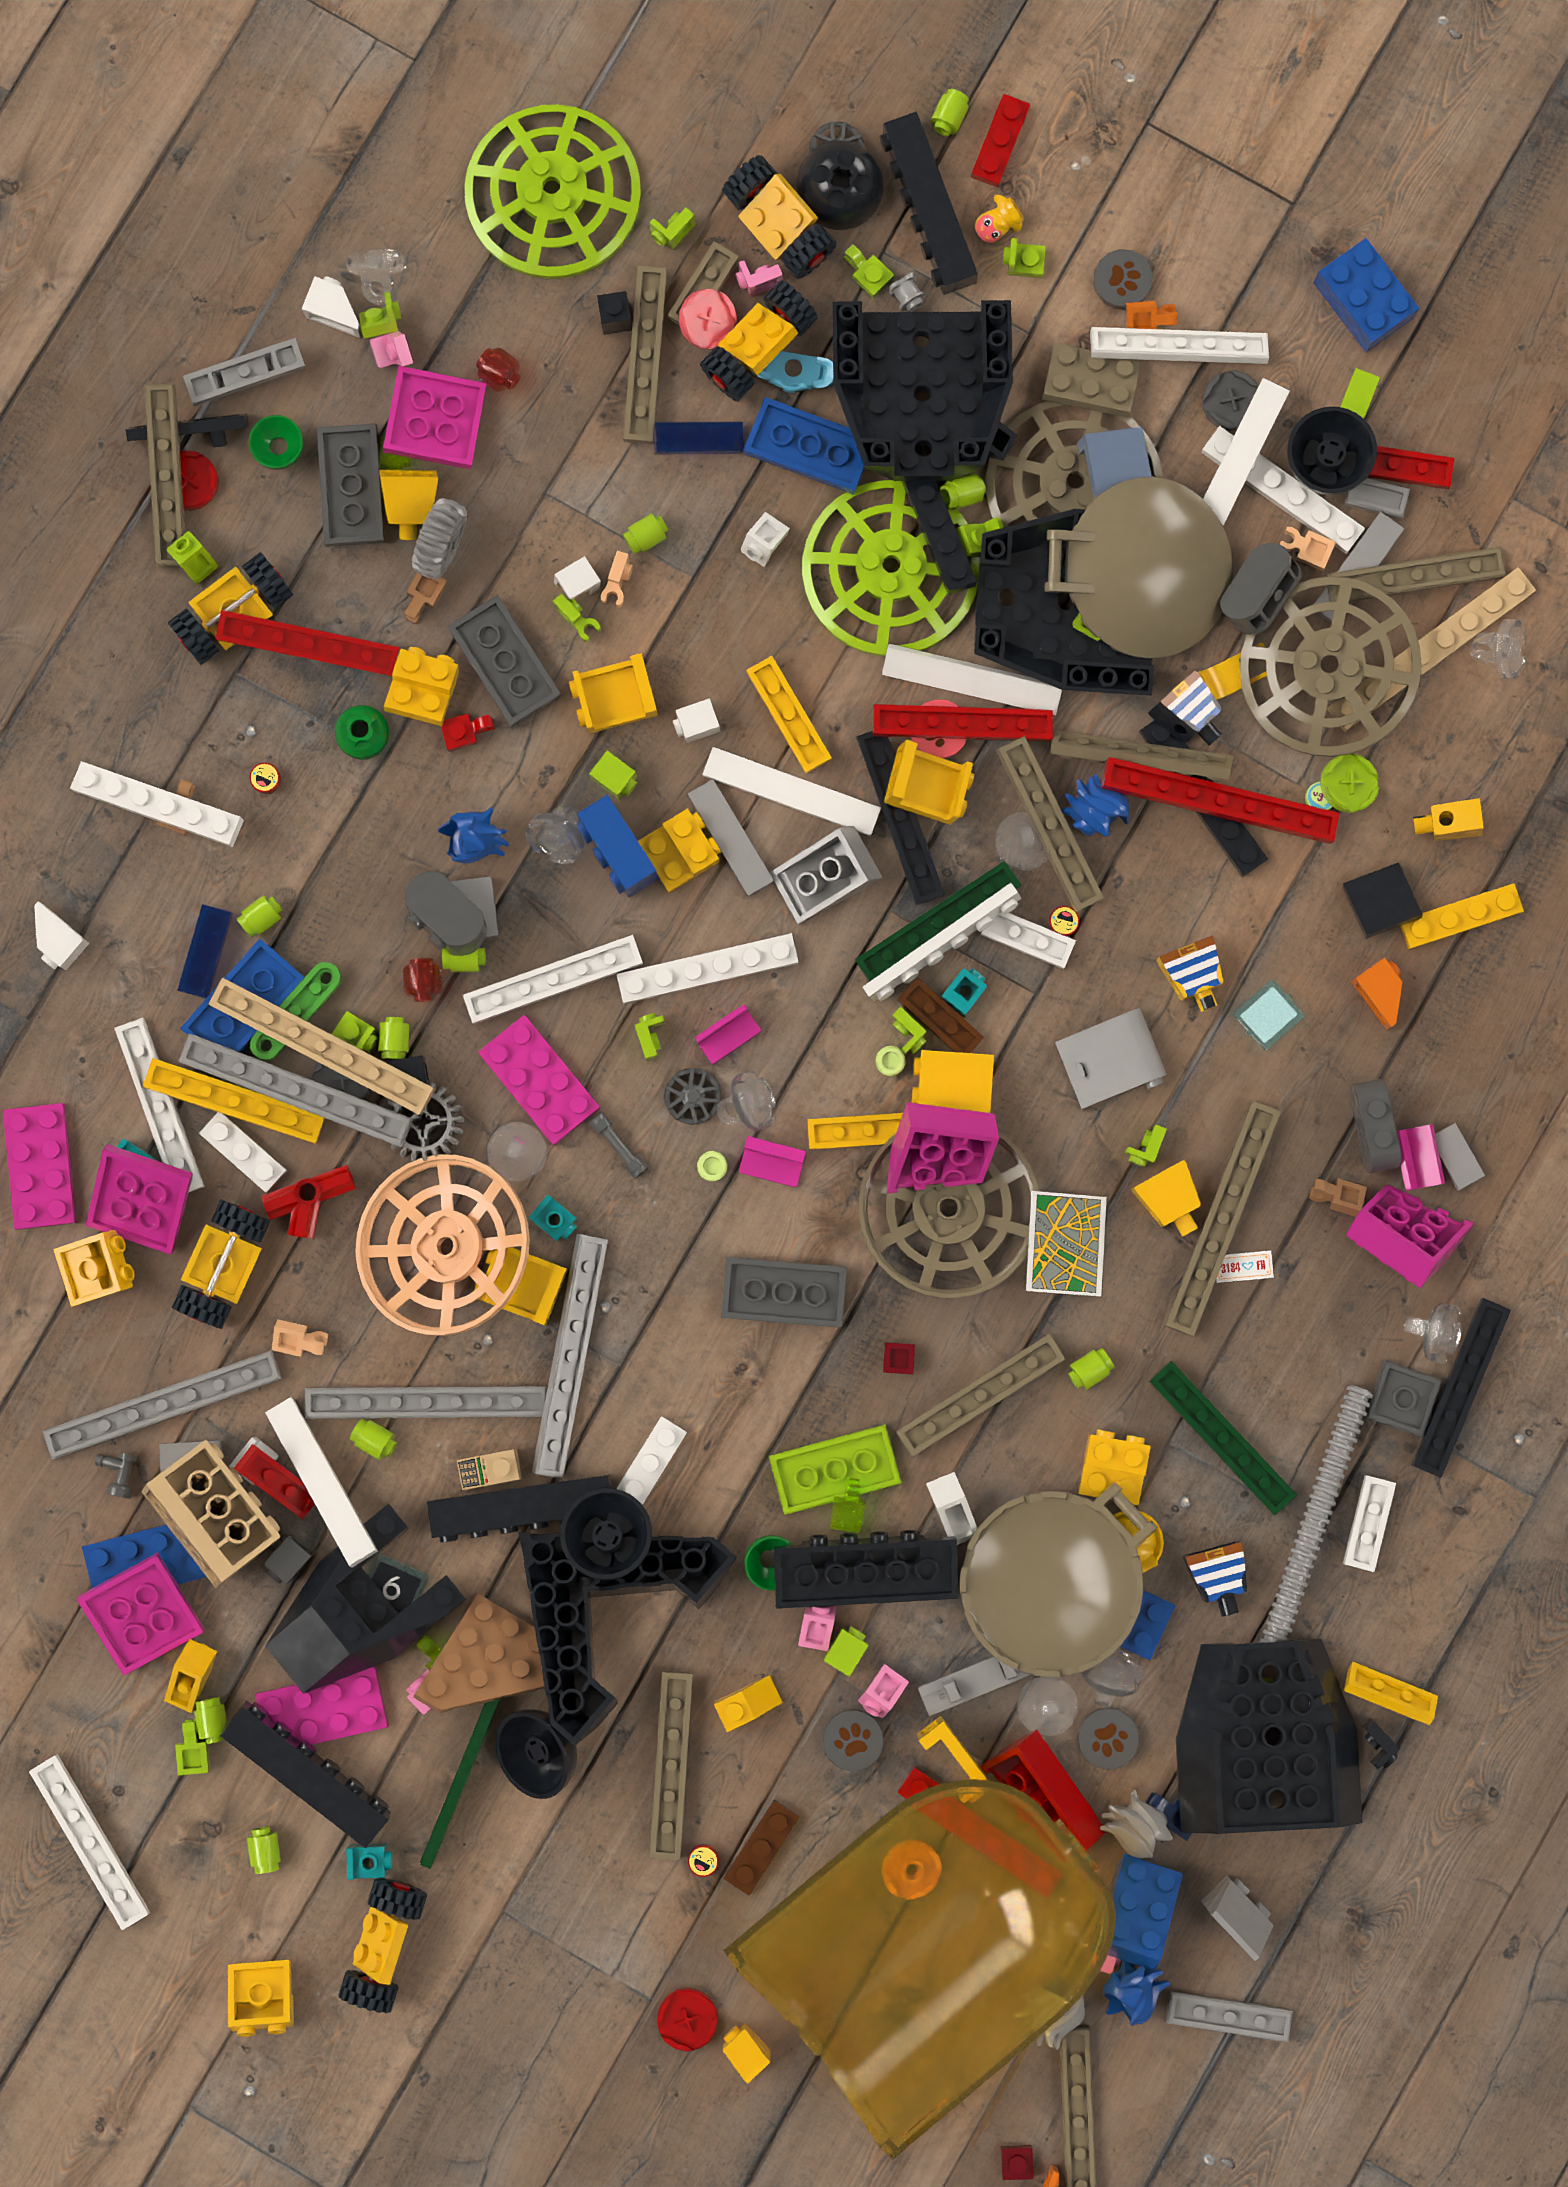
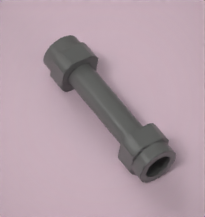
M604 1112L589 1122L598 1135L602 1134L626 1163L625 1168L634 1179L648 1169L639 1156L635 1157L611 1127L612 1122Z

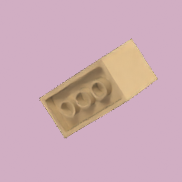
M205 1439L149 1481L143 1488L142 1493L209 1581L217 1588L272 1546L281 1536L278 1533L280 1527L270 1515L265 1517L259 1509L262 1504L252 1491L247 1493L240 1484L243 1482L240 1474L234 1467L228 1469L222 1461L224 1454L214 1442L209 1444ZM192 1481L200 1482L203 1486L201 1488L202 1491L194 1490L192 1488ZM211 1505L214 1507L218 1506L221 1509V1516L211 1513ZM229 1529L239 1532V1540L232 1539L229 1536Z

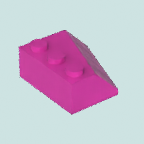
M907 1102L891 1146L887 1194L898 1193V1188L914 1187V1191L924 1190L926 1185L943 1183L946 1187L983 1183L999 1140L995 1114Z
M1386 1184L1359 1211L1346 1236L1358 1246L1380 1259L1383 1264L1390 1266L1404 1276L1407 1281L1422 1288L1449 1259L1474 1223L1465 1219L1460 1223L1449 1218L1448 1211L1438 1208L1437 1211L1431 1210L1423 1206L1419 1198Z

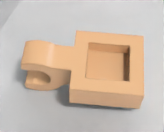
M620 551L616 552L608 576L607 586L601 593L602 603H606L607 597L610 594H615L618 596L616 607H622L624 595L621 586L623 581H629L633 565L629 564V554Z
M278 1319L274 1326L272 1350L299 1357L302 1356L304 1350L316 1355H322L324 1346L327 1345L328 1334L322 1331L306 1333L307 1326Z

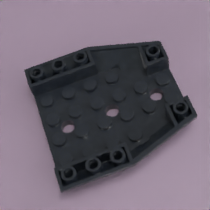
M981 300L980 311L862 312V301L833 302V386L864 468L893 481H953L984 468L1013 385L1011 300ZM923 336L929 340V344L925 347H918L914 344L913 340L916 337ZM923 390L928 392L931 397L927 401L922 402L918 401L914 394ZM920 445H926L932 452L928 456H919L915 449Z
M1072 509L982 533L975 615L974 654L1061 690L1152 696L1154 672L1152 658H1137L1122 654L1111 649V646L1103 640L1096 641L1075 629L1072 622L1079 614L1076 604L1070 610H1063L1058 605V598L1064 593L1045 592V582H1048L1050 540H1047V530L1072 531L1074 525L1078 524L1085 509ZM1062 541L1060 582H1065L1066 542ZM1008 589L1015 594L1014 604L1003 606L999 602L998 595L1002 590Z
M1297 1639L1282 1642L1201 1644L1175 1739L1180 1831L1182 1833L1227 1834L1340 1828L1363 1823L1357 1729L1322 1639ZM1266 1665H1273L1277 1671V1676L1274 1681L1267 1683L1262 1678V1669ZM1271 1727H1276L1280 1732V1740L1274 1745L1268 1744L1265 1739V1733ZM1274 1790H1280L1284 1795V1801L1281 1806L1274 1808L1269 1803V1795Z

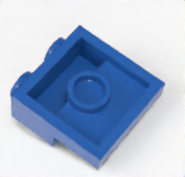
M1143 1590L1142 1604L1136 1623L1120 1647L1150 1661L1176 1605Z

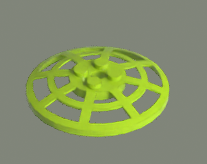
M559 104L526 108L496 124L482 138L475 149L467 168L464 185L465 204L469 221L477 238L486 250L499 262L512 270L530 277L543 279H563L581 275L599 267L610 259L623 246L632 232L638 217L641 201L640 176L637 164L629 146L621 135L606 121L593 113L577 107ZM543 112L566 113L562 128L542 127L525 132L518 121L523 117ZM578 116L600 126L613 138L617 145L601 151L589 138L574 131ZM508 126L515 139L501 152L494 166L479 165L480 156L488 143L499 131ZM542 136H559L555 151L539 153L531 140ZM570 140H575L584 145L593 156L578 163L567 154ZM521 146L528 160L522 165L520 170L503 168L509 156ZM622 156L627 161L631 176L632 194L630 202L613 197V176L608 162ZM599 166L601 167L604 176V193L587 188L585 173ZM474 176L491 179L490 196L496 213L482 223L477 216L473 200ZM499 180L516 183L518 198L504 207L499 196ZM548 181H556L560 184V189L554 194L545 192L543 188ZM585 201L601 205L594 218L583 227L576 214L581 210ZM524 209L529 216L536 220L533 234L519 228L510 218ZM609 209L627 214L616 236L597 252L588 236L602 224ZM566 221L572 231V234L567 236L545 238L548 223L555 224ZM500 224H503L512 235L530 244L527 261L524 262L503 251L492 241L488 233ZM578 243L586 256V259L564 266L547 267L538 265L542 247L562 248Z
M893 480L866 483L858 486L854 495L846 492L836 498L822 511L813 524L806 540L802 557V578L805 594L812 611L820 623L832 636L845 645L860 652L880 657H886L890 627L906 626L926 618L935 630V633L914 643L897 645L918 651L929 649L946 639L961 624L975 599L980 560L979 556L971 557V568L977 580L976 586L968 589L962 605L953 618L945 624L935 609L947 594L942 582L939 590L930 602L919 589L926 575L940 577L935 563L927 562L926 553L923 549L927 542L923 532L915 538L901 530L903 514L915 519L917 517L912 507L904 505L906 491L902 481ZM894 488L892 504L873 506L858 514L846 502L854 496L870 490ZM837 509L848 522L843 525L836 535L831 552H813L814 543L821 527ZM947 509L954 525L956 523L959 526L968 524L958 510ZM891 513L889 529L874 533L863 521L877 514ZM854 528L864 540L858 553H839L844 539ZM888 558H894L899 562L900 568L896 572L889 573L884 570L883 562ZM811 564L829 565L831 584L839 599L826 610L823 609L814 590ZM838 565L855 566L859 582L847 592H845L841 584ZM867 592L872 597L881 600L880 615L877 616L863 610L854 601ZM908 597L919 608L918 611L906 616L891 617L893 602L901 601ZM847 608L850 613L859 619L878 626L876 644L850 635L833 620Z

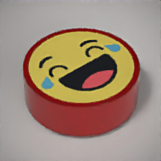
M259 763L250 772V783L260 793H272L280 785V773L270 763Z
M1069 906L1057 907L1049 917L1051 931L1066 937L1072 935L1079 926V915Z
M702 1844L691 1850L688 1857V1866L695 1875L700 1877L710 1876L718 1867L719 1857L713 1847Z

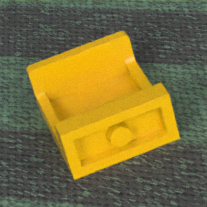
M642 653L630 656L631 660L582 673H579L578 670L572 672L574 680L569 681L573 699L579 697L582 707L576 710L581 727L587 726L589 734L658 716Z
M906 740L897 749L884 803L951 825L959 817L962 818L966 811L967 801L964 798L966 790L971 788L974 780V773L971 772L973 763L967 761L961 765L916 750L918 743Z
M921 1050L920 1057L914 1058L913 1075H919L918 1087L912 1088V1103L990 1113L994 1055Z
M507 1248L503 1268L494 1283L504 1294L510 1287L517 1272L521 1257V1251L515 1248ZM498 1249L490 1250L485 1262L489 1264L487 1276L490 1275L494 1267ZM529 1254L525 1272L518 1288L502 1309L546 1326L568 1269ZM476 1283V1286H475L474 1291L479 1287V1285H478L477 1283ZM486 1293L478 1299L491 1305L496 1304Z
M939 1716L917 1733L918 1740L925 1750L941 1739L968 1774L970 1779L957 1788L963 1800L968 1797L973 1800L986 1790L985 1784L988 1782L986 1775L942 1716Z

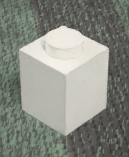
M710 698L676 710L678 719L672 720L678 737L684 736L686 744L720 732Z

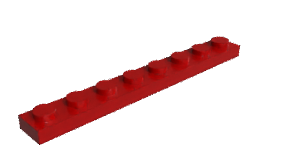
M1112 757L1106 760L1101 786L1103 789L1332 844L1335 841L1339 819L1338 812Z

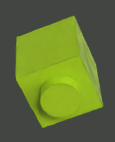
M609 751L605 752L589 773L591 780L618 800L623 795L628 797L638 783L635 781L637 778L636 771Z
M850 1626L849 1630L842 1627L825 1654L823 1661L850 1677L869 1646L868 1642L864 1641L866 1635Z

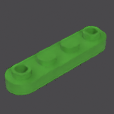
M322 962L317 964L279 1007L308 1022L340 986L342 981L341 972L332 963ZM330 973L332 976L331 982L324 984L322 976ZM257 1031L250 1041L252 1053L264 1061L275 1059L287 1046L260 1031ZM267 1040L271 1041V1049L269 1051H263V1042Z

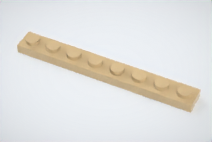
M1519 567L1418 640L1422 663L1421 676L1535 593L1536 589ZM1409 647L1393 659V670L1411 673L1412 656L1411 647ZM1368 677L1356 690L1364 704L1369 702L1376 693L1381 683L1380 679ZM1391 682L1383 700L1373 711L1408 685ZM1346 698L1335 701L1327 708L1333 718L1342 717L1354 712ZM1358 720L1355 723L1342 726L1341 728L1344 732H1346L1354 725H1356L1358 722H1360V720Z
M225 978L221 979L209 1002L210 1006L418 1115H422L435 1088Z

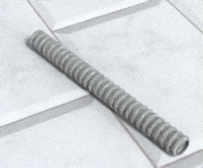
M1353 1385L1346 1388L1348 1394L1343 1396L1345 1403L1340 1405L1342 1412L1337 1414V1417H1339L1338 1422H1334L1336 1429L1331 1431L1333 1438L1328 1440V1444H1330L1329 1449L1324 1451L1327 1455L1326 1458L1321 1460L1324 1462L1323 1467L1318 1469L1321 1473L1315 1478L1318 1480L1317 1484L1312 1486V1489L1315 1490L1313 1494L1310 1493L1309 1495L1311 1502H1307L1306 1507H1308V1510L1303 1512L1305 1519L1300 1521L1302 1528L1297 1530V1534H1299L1298 1539L1295 1538L1293 1541L1296 1543L1295 1548L1290 1550L1293 1552L1292 1557L1287 1559L1290 1562L1288 1566L1284 1567V1570L1287 1571L1285 1575L1281 1576L1283 1583L1278 1585L1280 1591L1275 1594L1277 1600L1272 1602L1274 1609L1269 1611L1271 1618L1266 1620L1268 1626L1267 1629H1263L1262 1633L1265 1635L1264 1638H1260L1259 1642L1289 1641L1287 1637L1288 1632L1292 1633L1293 1630L1290 1628L1291 1623L1295 1624L1296 1621L1293 1619L1294 1614L1298 1615L1297 1606L1302 1604L1299 1601L1300 1597L1305 1595L1302 1592L1303 1588H1307L1308 1583H1306V1580L1311 1578L1309 1571L1314 1569L1312 1562L1317 1560L1315 1553L1320 1551V1547H1318L1319 1542L1324 1540L1321 1538L1322 1533L1327 1531V1529H1324L1325 1524L1330 1522L1328 1516L1333 1514L1331 1507L1336 1505L1334 1498L1339 1496L1337 1490L1342 1487L1340 1481L1345 1479L1343 1472L1348 1470L1346 1463L1351 1461L1350 1452L1355 1450L1352 1447L1353 1443L1358 1441L1355 1438L1356 1434L1361 1432L1359 1426L1364 1424L1362 1417L1367 1415L1365 1408L1370 1406L1368 1400L1373 1397V1394L1368 1390Z

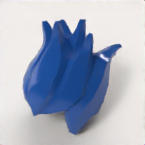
M1097 774L1089 777L1086 786L1081 779L1076 780L1078 788L1076 791L1079 798L1073 797L1070 794L1065 795L1072 807L1061 809L1062 813L1070 815L1076 821L1073 826L1087 836H1093L1097 832L1105 837L1109 836L1110 824L1117 817H1120L1126 825L1129 824V803L1127 798L1122 793L1101 788L1102 784Z
M492 807L484 812L457 813L438 828L439 833L450 837L447 854L453 857V861L473 863L490 854L504 856L505 853L499 847L501 845L508 847L509 842L500 835L505 834L507 830L490 825V818L493 813Z
M1122 1960L1120 1969L1115 1974L1111 1972L1110 1979L1103 1987L1102 1993L1109 1999L1106 2014L1112 2015L1124 2011L1130 2020L1131 2026L1148 2021L1154 2012L1158 1994L1162 1989L1170 1985V1982L1166 1980L1153 1981L1156 1977L1163 1974V1970H1156L1158 1965L1153 1970L1146 1969L1145 1965L1135 1970V1964Z

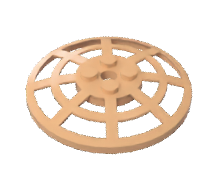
M439 1154L437 1158L434 1155L428 1156L426 1161L420 1158L404 1165L392 1173L372 1195L361 1216L357 1231V1269L362 1285L370 1300L383 1315L395 1324L407 1330L425 1335H454L482 1325L494 1317L507 1304L517 1290L524 1275L529 1255L530 1237L523 1205L515 1190L504 1177L491 1167L472 1158ZM449 1165L474 1169L487 1175L493 1181L484 1195L468 1186L452 1184ZM437 1167L440 1185L422 1190L409 1201L395 1190L397 1186L412 1175L428 1168ZM502 1189L509 1196L516 1209L521 1224V1234L506 1236L503 1219L497 1208L493 1205L494 1200ZM453 1194L465 1195L478 1202L468 1216L454 1211ZM441 1195V1211L434 1212L425 1217L416 1208L427 1199ZM388 1199L400 1210L391 1226L388 1244L369 1245L374 1220L382 1204ZM487 1211L494 1221L498 1237L482 1238L477 1223ZM409 1218L417 1225L411 1244L398 1245L401 1229L405 1220ZM450 1238L453 1241V1249L449 1254L444 1255L441 1252V1244L444 1240ZM522 1246L517 1272L510 1287L504 1294L494 1283L503 1268L507 1248ZM498 1249L494 1267L490 1275L487 1276L478 1267L482 1253L486 1250ZM412 1256L413 1262L419 1270L409 1283L401 1271L398 1257ZM388 1257L391 1274L401 1289L388 1302L382 1296L375 1283L370 1267V1258ZM470 1276L479 1285L469 1295L455 1299V1282ZM429 1279L443 1283L442 1301L430 1299L417 1291ZM485 1293L496 1303L488 1312L477 1319L462 1325L452 1326L454 1309L473 1303ZM409 1299L425 1307L441 1310L440 1327L418 1324L403 1317L397 1310Z

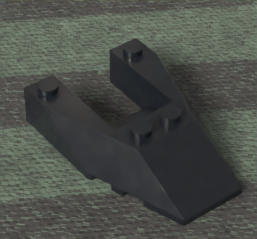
M389 1503L363 1524L378 1552L354 1567H350L339 1546L336 1547L318 1563L265 1645L303 1694L396 1658L467 1600L450 1578L445 1575L403 1611L398 1613L362 1568L409 1529Z

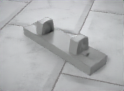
M296 338L184 375L183 378L193 406H197L306 369V365ZM266 361H267V363H268V365H269L271 371L268 370Z
M991 1656L920 1685L918 1690L928 1715L932 1716L1032 1674L1016 1670L1004 1664L996 1657ZM1000 1664H1001V1666H1002V1668H1003V1670H1004L1005 1677H1004V1674H1003L1002 1669H1001V1667H1000Z

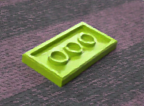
M886 1424L769 1456L784 1515L901 1484Z

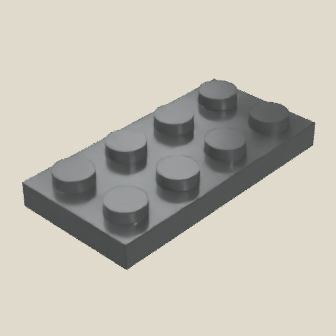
M376 423L317 428L324 545L332 547L385 543L382 489L379 476L378 428Z
M498 595L447 626L511 728L562 696Z
M726 1257L721 1318L842 1328L847 1267Z

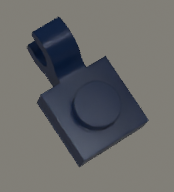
M1152 1792L1145 1803L1162 1811L1167 1818L1166 1827L1183 1840L1188 1841L1192 1833H1182L1180 1831L1179 1798L1176 1797L1171 1804L1157 1793L1154 1794Z

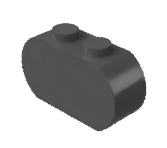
M1266 543L1252 550L1246 561H1244L1241 569L1221 597L1220 606L1222 612L1236 629L1244 634H1256L1266 630L1300 581L1301 569L1285 547L1280 544Z
M424 872L409 882L404 895L405 905L409 913L407 919L418 931L423 928L430 935L428 939L437 949L441 951L444 948L451 955L464 956L480 948L486 938L487 926L483 912L440 872Z
M1377 1079L1351 1084L1350 1101L1362 1159L1367 1172L1374 1173L1400 1168L1401 1151L1389 1093L1384 1080Z

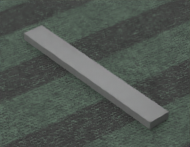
M189 1033L178 1061L399 1147H403L413 1118L194 1034Z
M582 1234L576 1235L532 1473L557 1478H563L608 1243L607 1239Z
M270 1350L42 1432L51 1459L54 1460L283 1378L274 1351Z
M548 1386L305 1388V1419L542 1417Z

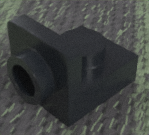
M1370 1718L1362 1725V1728L1367 1732L1364 1738L1375 1750L1380 1747L1382 1748L1370 1760V1763L1377 1770L1382 1766L1387 1768L1397 1759L1398 1755L1396 1753L1400 1748Z

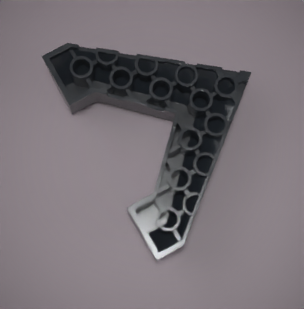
M519 1532L551 1726L575 1746L594 1731L618 1704L616 1698L595 1680L591 1597L676 1590L697 1609H700L719 1587L737 1556L714 1537H652L650 1549L645 1559L634 1571L620 1578L600 1580L584 1575L569 1562L561 1545L560 1533L531 1534Z

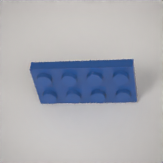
M767 397L763 400L743 450L745 455L853 495L865 469L850 428Z
M260 938L225 977V979L278 1007L305 978ZM215 988L180 1029L187 1035L189 1033L242 1052L258 1030L210 1006L209 1002L216 990Z
M167 1525L82 1546L92 1588L156 1553L160 1554L177 1584L206 1577Z

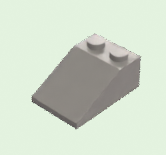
M855 826L838 828L770 872L797 924H801L850 898L882 878Z
M1226 1876L1201 1902L1217 1922L1256 1961L1260 1957L1273 1928V1924L1268 1919L1271 1913L1259 1900L1254 1904L1246 1896L1250 1890L1238 1878L1232 1881Z

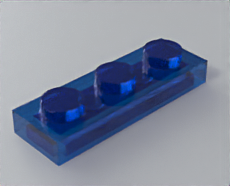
M655 422L653 425L655 455L742 454L744 450L743 422Z
M202 904L177 991L204 999L210 995L232 919V912Z

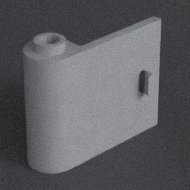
M1141 1008L1129 1011L1055 1042L1081 1109L1138 1086L1145 1085L1147 1090L1163 1084L1162 1078L1167 1076Z

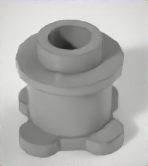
M914 272L907 274L889 286V294L891 297L896 296L901 304L899 307L901 311L908 310L909 312H914L924 304L923 299L926 294L917 287Z

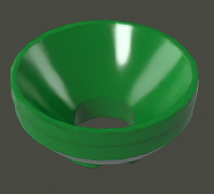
M270 415L259 420L253 426L249 436V448L259 464L268 469L282 470L290 467L299 459L303 450V436L297 424L291 419L281 415ZM282 439L287 442V449L283 454L276 455L270 451L271 443L274 440Z
M366 705L350 707L340 715L336 722L335 738L337 744L346 755L359 760L373 758L380 754L388 743V722L373 707ZM364 721L368 724L369 730L364 737L358 738L352 735L351 728L355 722Z
M765 1535L756 1539L745 1553L744 1569L751 1583L762 1590L775 1591L774 1565L770 1567L763 1566L760 1562L761 1555L765 1551H773V1546L793 1545L787 1539L778 1535Z

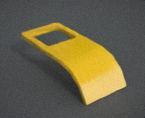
M1263 643L1255 645V647L1265 648ZM1241 653L1198 672L1216 700L1242 689L1239 662ZM1267 671L1251 678L1250 684L1266 677Z

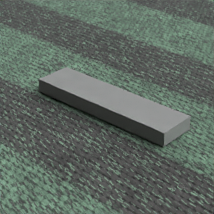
M1380 512L1338 572L1378 566L1405 528ZM1327 587L1315 604L1330 602ZM1334 611L1317 613L1332 624Z
M714 779L688 793L689 799L719 846L747 896L750 897L774 883L772 876Z
M1170 1990L1166 2023L1289 2042L1293 2011L1291 2009Z

